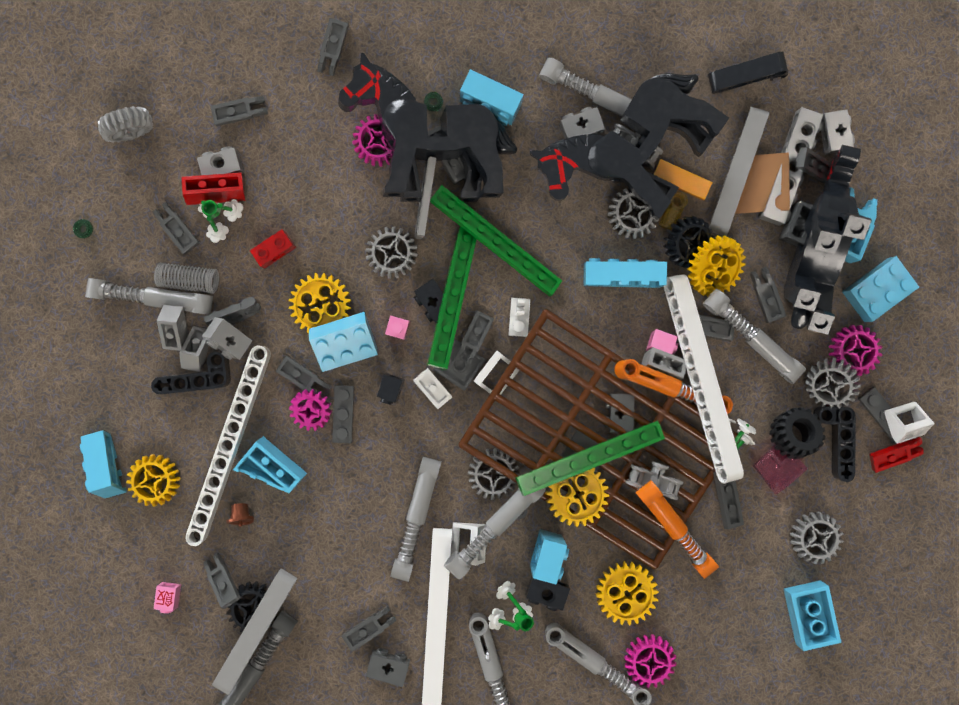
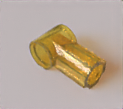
M676 192L670 200L671 203L659 222V226L672 230L671 224H676V219H680L684 207L688 204V197L683 192ZM675 196L681 199L680 206L674 204Z

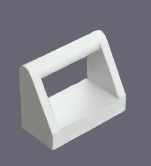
M497 350L473 380L488 393H491L492 390L482 383L500 358L508 365L511 362ZM516 368L510 376L511 379L516 376L519 369ZM505 384L502 391L500 392V395L503 393V391L506 389L508 385Z
M916 402L885 411L892 438L897 444L925 435L935 424ZM911 411L914 423L904 425L897 415Z
M453 522L451 555L459 552L460 528L471 530V544V541L475 540L474 537L477 538L479 536L478 533H482V529H485L486 524ZM484 546V550H480V554H477V557L470 563L471 565L476 566L485 563L486 546Z

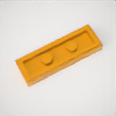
M662 159L659 160L654 171V175L678 186L679 190L703 201L706 199L713 183Z

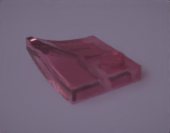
M773 445L752 466L765 480L774 494H778L808 468L799 459H789L786 455L782 456L779 454L780 450L774 448L776 445Z

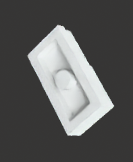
M511 298L509 336L527 337L530 299Z
M428 368L413 380L437 409L452 398V395Z

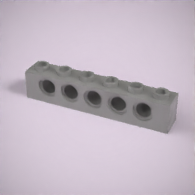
M803 107L795 112L781 152H789V164L795 167V172L789 169L790 208L796 202L798 196L796 193L797 188L801 186L804 180L803 171L796 167V158L799 153L796 152L795 146L800 148L808 147L813 150L817 143L815 139L816 134L820 132L823 126L821 121L823 114ZM802 128L807 130V136L802 133ZM782 164L765 210L760 212L758 217L761 220L778 226L785 224V222L787 223L791 217L790 210L781 211L775 206L776 197L781 195Z

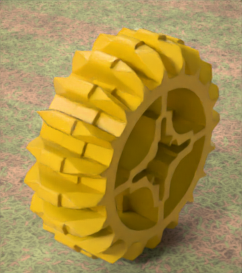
M151 454L149 457L143 456L142 460H136V465L130 467L133 472L127 474L131 479L127 480L126 483L132 486L128 488V491H134L132 497H139L137 503L144 501L145 506L151 503L155 507L158 503L160 505L165 504V500H172L171 495L177 494L175 489L179 488L180 485L175 482L181 478L175 477V474L179 472L178 469L172 470L175 463L168 465L170 458L163 460V455L156 457L155 454ZM152 465L161 468L164 473H158ZM145 469V478L140 482L141 472ZM154 477L155 479L160 477V479L156 480V482L154 483H146ZM167 478V485L162 493V482ZM143 488H149L154 495L148 494Z

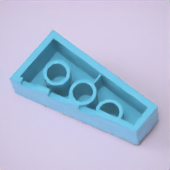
M590 258L589 261L584 263L583 286L660 288L667 285V262H658V260L639 262L637 259H628L627 262H619V259H608V262H600L599 258Z

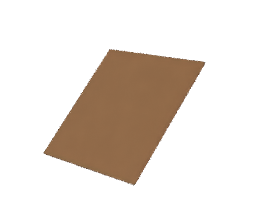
M789 152L755 155L735 214L764 212L781 164V195L776 197L775 206L781 211L790 210Z

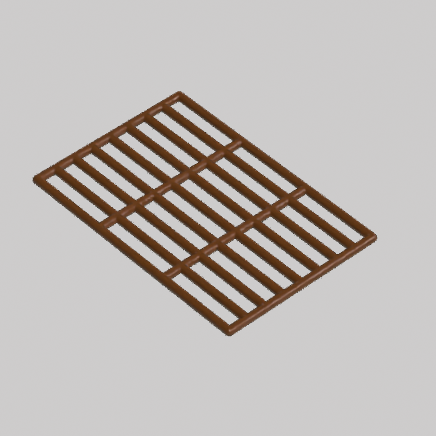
M545 309L460 440L459 447L517 483L515 477L519 475L468 444L474 434L531 470H535L545 466L549 458L553 461L563 458L554 452L559 442L575 452L585 449L564 436L570 426L598 444L607 441L575 420L580 409L615 430L618 434L627 433L621 426L585 403L590 393L616 408L624 415L634 418V421L641 426L651 423L595 387L601 377L657 412L658 414L653 422L659 421V424H661L663 419L666 418L707 446L708 443L703 433L669 412L673 403L676 402L700 418L698 407L684 398L681 399L680 396L673 398L666 395L668 398L661 407L606 371L611 360L617 363L624 360L623 358L556 314ZM549 319L603 354L605 357L598 366L541 329L545 321ZM538 335L595 372L590 381L584 380L533 347L531 343ZM526 351L583 387L584 390L579 398L522 363L521 359ZM626 365L625 369L629 371L630 369L628 365ZM516 368L572 403L574 406L567 415L511 379L510 376ZM505 384L564 421L558 431L500 395ZM497 401L553 437L548 447L490 412L489 409L493 403ZM484 417L541 452L543 455L537 464L479 428ZM663 430L662 432L665 437L663 440L710 469L705 479H702L653 446H646L634 451L632 455L627 454L620 457L627 462L622 471L608 463L599 466L617 479L611 488L608 487V489L604 490V493L609 494V497L604 498L608 505L602 504L601 506L605 512L598 511L600 518L593 516L594 523L586 520L585 526L652 569L659 567L675 540L669 535L663 544L607 509L611 501L615 499L666 532L653 514L618 493L623 482L625 483L629 479L628 475L632 470L631 464L651 471L652 468L638 460L645 450L699 485L694 495L680 487L678 495L689 501L684 512L669 503L685 524L713 481V472H716L713 462ZM732 430V433H733V436H734V439H735V437L738 435V433H736L735 431ZM627 484L628 486L632 487V488L635 489L636 491H638V490L640 489V488H637V487H634V486H631V485ZM566 485L561 487V489L568 492V487ZM575 490L576 495H574V497L578 498L581 501V499L578 496V494L581 492ZM544 492L540 498L546 502L547 499H550V496ZM588 496L586 497L588 504L593 502V499ZM569 507L570 512L574 513L575 511ZM603 515L658 549L659 552L654 560L598 526L597 524Z

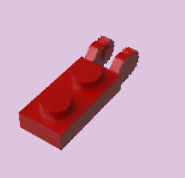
M916 437L870 453L872 470L877 473L923 455L924 449L919 447L922 444V439Z

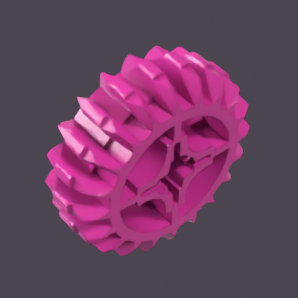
M374 114V120L367 116V123L363 120L360 121L362 128L360 126L355 127L359 133H353V137L356 140H353L352 143L357 146L354 150L356 153H359L358 157L360 159L365 157L364 162L366 164L371 160V165L375 166L376 161H378L379 166L383 167L382 161L385 160L386 164L390 165L389 158H392L393 152L387 146L382 131L377 132L373 129V127L380 126L378 115ZM367 132L371 139L367 143L368 146L364 148L363 138ZM374 136L379 137V139L380 137H382L381 140L383 145L381 143L378 144V142L377 144H375L376 141ZM376 149H381L385 153L381 155H374L370 152Z
M850 325L849 328L843 327L842 332L838 331L835 333L838 338L831 339L835 345L828 346L830 349H834V352H830L829 356H835L837 363H840V360L843 359V365L846 366L848 362L844 355H848L854 366L851 365L850 370L856 369V375L862 376L863 373L869 374V369H876L874 363H880L877 356L883 355L878 353V349L883 347L877 345L881 339L874 338L875 332H870L868 327L863 329L862 325H857L856 327L855 325ZM858 336L862 337L868 346H864ZM850 338V340H848V346L845 349H843L846 340ZM857 348H858V349H863V350L858 351V353L849 352V351H853L854 349H857ZM868 353V356L864 361V355Z
M651 634L650 640H648L647 635H643V641L637 637V644L634 642L630 643L633 649L626 648V652L629 655L624 656L625 661H627L624 665L628 669V675L632 676L634 682L638 681L640 686L645 683L647 688L653 683L654 687L657 688V682L664 685L663 679L670 680L671 678L668 674H674L675 671L672 667L677 665L673 661L676 659V655L672 653L674 649L672 646H669L667 640L663 641L660 636L656 639L654 634ZM655 648L664 652L665 659L656 656ZM647 649V651L644 654L639 655L641 651ZM653 658L654 662L648 664L647 661ZM636 663L645 666L646 674L636 669ZM661 668L660 671L654 674L656 669Z

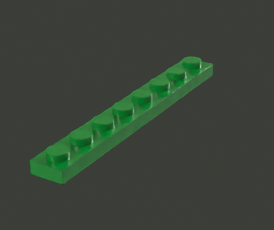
M443 185L440 186L430 199L431 204L549 297L554 294L562 282L560 278Z
M459 226L427 363L429 366L443 370L448 369L477 240L461 226Z
M654 421L515 478L522 496H526L665 439L659 421Z

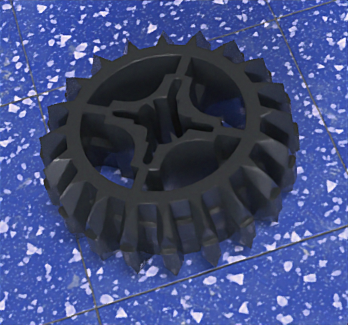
M683 216V219H676V224H671L672 230H666L669 234L668 237L664 238L667 244L663 245V247L668 249L665 254L669 256V260L683 268L691 267L693 264L689 260L695 259L692 254L699 252L697 247L703 248V241L709 243L710 237L714 238L711 235L713 230L709 228L710 225L704 222L702 218H697L696 216Z
M250 581L246 583V586L243 584L239 585L237 590L240 597L246 594H255V597L252 600L239 599L227 607L230 609L226 612V615H232L229 622L235 621L233 628L240 626V632L244 631L261 598L266 593V590H264L266 584L263 583L260 588L258 587V581L254 582L253 587ZM255 602L254 611L250 614L251 605ZM238 606L243 610L244 618L241 616Z

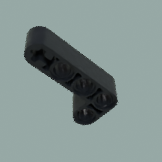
M776 52L713 71L708 74L712 94L769 78L771 81H773V78H785L788 76V68L784 52Z
M211 352L207 357L208 372L157 377L152 381L151 388L156 394H169L226 387L231 381L229 359L225 358L221 354L222 352ZM217 355H220L222 358L220 365H217L214 361ZM219 374H221L224 377V382L222 384H219L217 382V376ZM200 376H202L205 380L203 386H200L198 384V378ZM181 378L185 380V387L183 389L179 386ZM170 383L171 387L160 388V384Z
M819 406L814 410L813 414L816 413L818 415L817 419L821 420L824 424H832V475L837 480L850 482L855 477V412L850 407L842 406L839 409L837 406L832 408L829 406ZM826 410L827 417L823 420L821 415ZM845 411L846 417L842 420L841 413ZM842 430H845L846 436L842 439L840 434ZM843 449H845L846 454L842 458L840 453Z

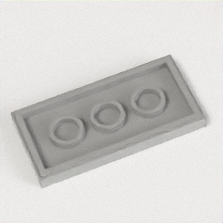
M429 157L425 163L421 188L422 199L419 202L414 234L415 239H422L425 236L436 164L435 157Z

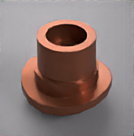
M239 503L231 505V519L227 520L228 524L243 527V525H249L254 522V517L249 514L248 504Z

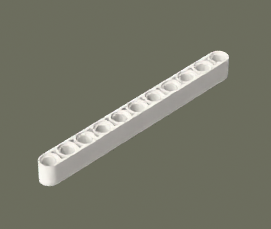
M685 274L667 277V285L664 286V290L716 475L723 484L742 479L744 475L689 279Z
M255 346L250 351L186 533V542L191 546H198L208 537L271 357V352L266 346ZM259 349H262L265 353L262 360L257 357ZM253 367L258 370V375L255 378L250 373ZM247 385L252 389V393L249 396L244 393V388ZM240 403L245 406L243 414L238 411ZM233 422L239 425L237 432L233 431L231 427ZM226 440L232 442L233 447L231 450L226 448ZM220 458L226 461L225 468L219 465ZM213 477H217L220 480L219 486L214 485ZM207 495L213 497V504L207 502ZM201 513L207 516L206 522L200 519ZM194 531L200 534V540L195 539Z
M433 528L422 705H441L450 573L444 567V564L451 556L452 529Z

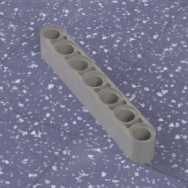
M750 107L748 111V117L745 120L741 137L738 140L736 152L730 163L729 172L726 175L722 192H720L717 201L718 204L711 218L709 228L713 230L712 233L727 236L769 116L768 111Z
M283 569L278 571L212 683L213 687L227 695L231 693L298 579L297 577Z

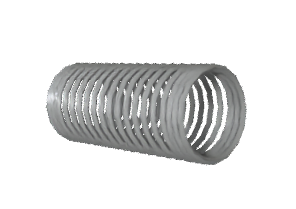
M160 262L155 268L154 281L157 287H170L173 289L214 294L219 284V272L217 269L187 267L186 265L180 266L179 264L170 265L169 263Z

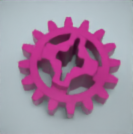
M304 389L302 394L298 392L295 396L296 398L291 400L292 405L289 407V410L293 412L290 414V417L296 418L293 423L299 422V428L306 426L307 431H309L313 427L316 431L319 426L323 428L326 424L325 422L329 421V415L332 413V410L328 408L331 406V403L325 402L328 397L322 398L321 391L315 394L314 389L310 393Z

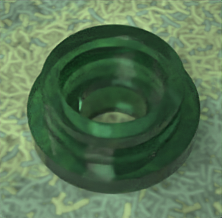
M430 92L425 96L424 104L427 105V109L432 112L441 109L443 99L439 93ZM436 99L437 104L431 105L430 100Z
M80 219L74 223L73 232L79 238H88L93 233V225L88 220ZM85 225L86 231L81 232V227Z

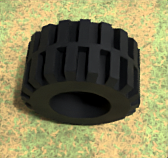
M795 407L778 415L773 420L774 422L770 426L772 430L769 431V435L772 436V439H770L771 443L776 445L774 448L780 450L779 454L782 456L786 455L789 459H800L820 450L819 448L823 446L824 443L822 441L825 440L826 435H823L825 427L821 426L823 422L817 419L818 415L816 413L812 414V410H805L804 407ZM793 425L800 430L802 442L794 436Z

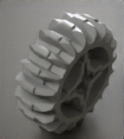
M125 107L102 116L98 121V130L102 138L107 142H126L149 133L153 129V120L146 108Z
M625 188L623 194L618 192L616 194L617 198L613 197L611 200L615 205L610 204L608 206L613 211L608 212L607 216L614 217L609 220V224L616 223L612 229L616 230L619 227L618 235L626 232L625 238H629L630 233H632V239L637 238V233L640 238L644 237V232L646 234L651 233L649 228L654 229L656 225L653 222H658L659 219L656 220L652 217L647 205H636L631 198H638L631 190L629 193L628 189ZM626 200L627 211L619 215L620 204ZM632 209L640 211L635 217L628 215ZM648 211L647 222L644 226H641V214ZM622 220H630L636 228L626 226Z
M385 227V234L378 230L377 232L380 235L378 238L375 235L371 236L375 242H367L368 245L372 246V249L366 248V252L372 254L366 256L367 260H373L369 263V266L373 267L376 265L374 268L375 273L381 269V277H384L385 273L388 272V279H391L392 273H394L396 278H399L398 272L400 271L405 276L406 272L403 269L407 268L411 271L412 268L408 264H416V261L411 259V257L418 256L417 253L412 252L417 249V246H410L415 240L413 238L407 240L410 236L408 232L402 236L403 229L401 228L398 233H396V227H392V232H389L388 227ZM386 238H395L388 246L380 245ZM400 240L407 246V256L398 251ZM392 248H395L394 251L397 252L399 256L392 255L391 257H388L389 254L386 252V250H392ZM376 250L385 254L383 266L377 260ZM396 259L404 261L398 267L389 268L392 261Z
M826 358L824 359V364L818 361L817 367L812 366V372L807 373L808 379L805 381L809 385L806 390L811 392L810 398L816 397L815 403L823 402L822 407L829 404L830 408L837 405L839 409L842 407V403L848 406L849 401H855L856 397L854 395H859L860 391L858 389L861 388V383L858 382L860 376L855 375L857 370H850L851 363L845 366L843 365V359L840 360V363H837L836 358H833L832 362H829ZM834 371L843 374V376L837 375ZM826 372V379L817 383L818 376ZM830 380L834 381V383H837L836 387L832 384H829ZM849 384L850 388L840 395V388Z
M493 448V454H490V450L486 449L487 456L495 461L497 459L502 460L512 472L519 469L518 465L512 466L516 460L511 459L509 461L508 459L511 456L506 454L504 457L503 451L497 454V448ZM476 457L473 458L476 464L470 463L469 466L474 470H469L468 474L474 475V477L469 478V482H476L472 485V489L479 487L477 490L478 495L484 491L483 498L485 499L488 494H491V500H494V494H498V498L502 499V492H504L505 496H509L507 489L515 490L511 484H518L511 479H508L504 486L496 489L497 481L505 479L506 476L499 473V476L494 478L493 483L491 475H488L489 472H492L493 468L479 470L483 462ZM478 476H483L490 480V489L481 484Z
M809 512V517L803 514L802 519L804 521L796 519L799 526L793 525L792 528L796 532L790 533V536L795 538L790 541L791 544L795 545L793 550L798 552L797 555L800 558L804 557L806 562L811 560L813 564H817L818 561L824 564L825 559L831 561V555L837 556L836 549L842 550L838 546L839 543L844 542L839 538L844 535L843 532L838 531L841 526L835 524L836 520L830 518V515L826 513L823 515L821 512H816V514ZM823 523L827 528L818 530L813 525ZM807 530L808 535L804 538L805 532ZM816 546L820 551L809 552L806 548Z

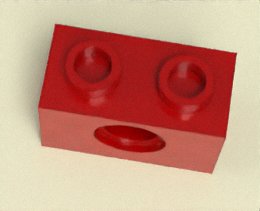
M281 229L251 249L250 252L259 266L265 269L294 250L296 246L286 231Z

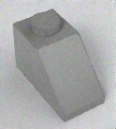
M192 327L179 352L182 369L196 372L201 371L206 361L209 347L206 344L207 340L202 337L206 331L205 328Z

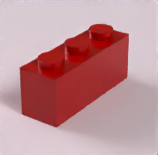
M242 172L181 177L182 194L186 205L201 204L203 200H212L215 203L231 202L233 199L246 201Z

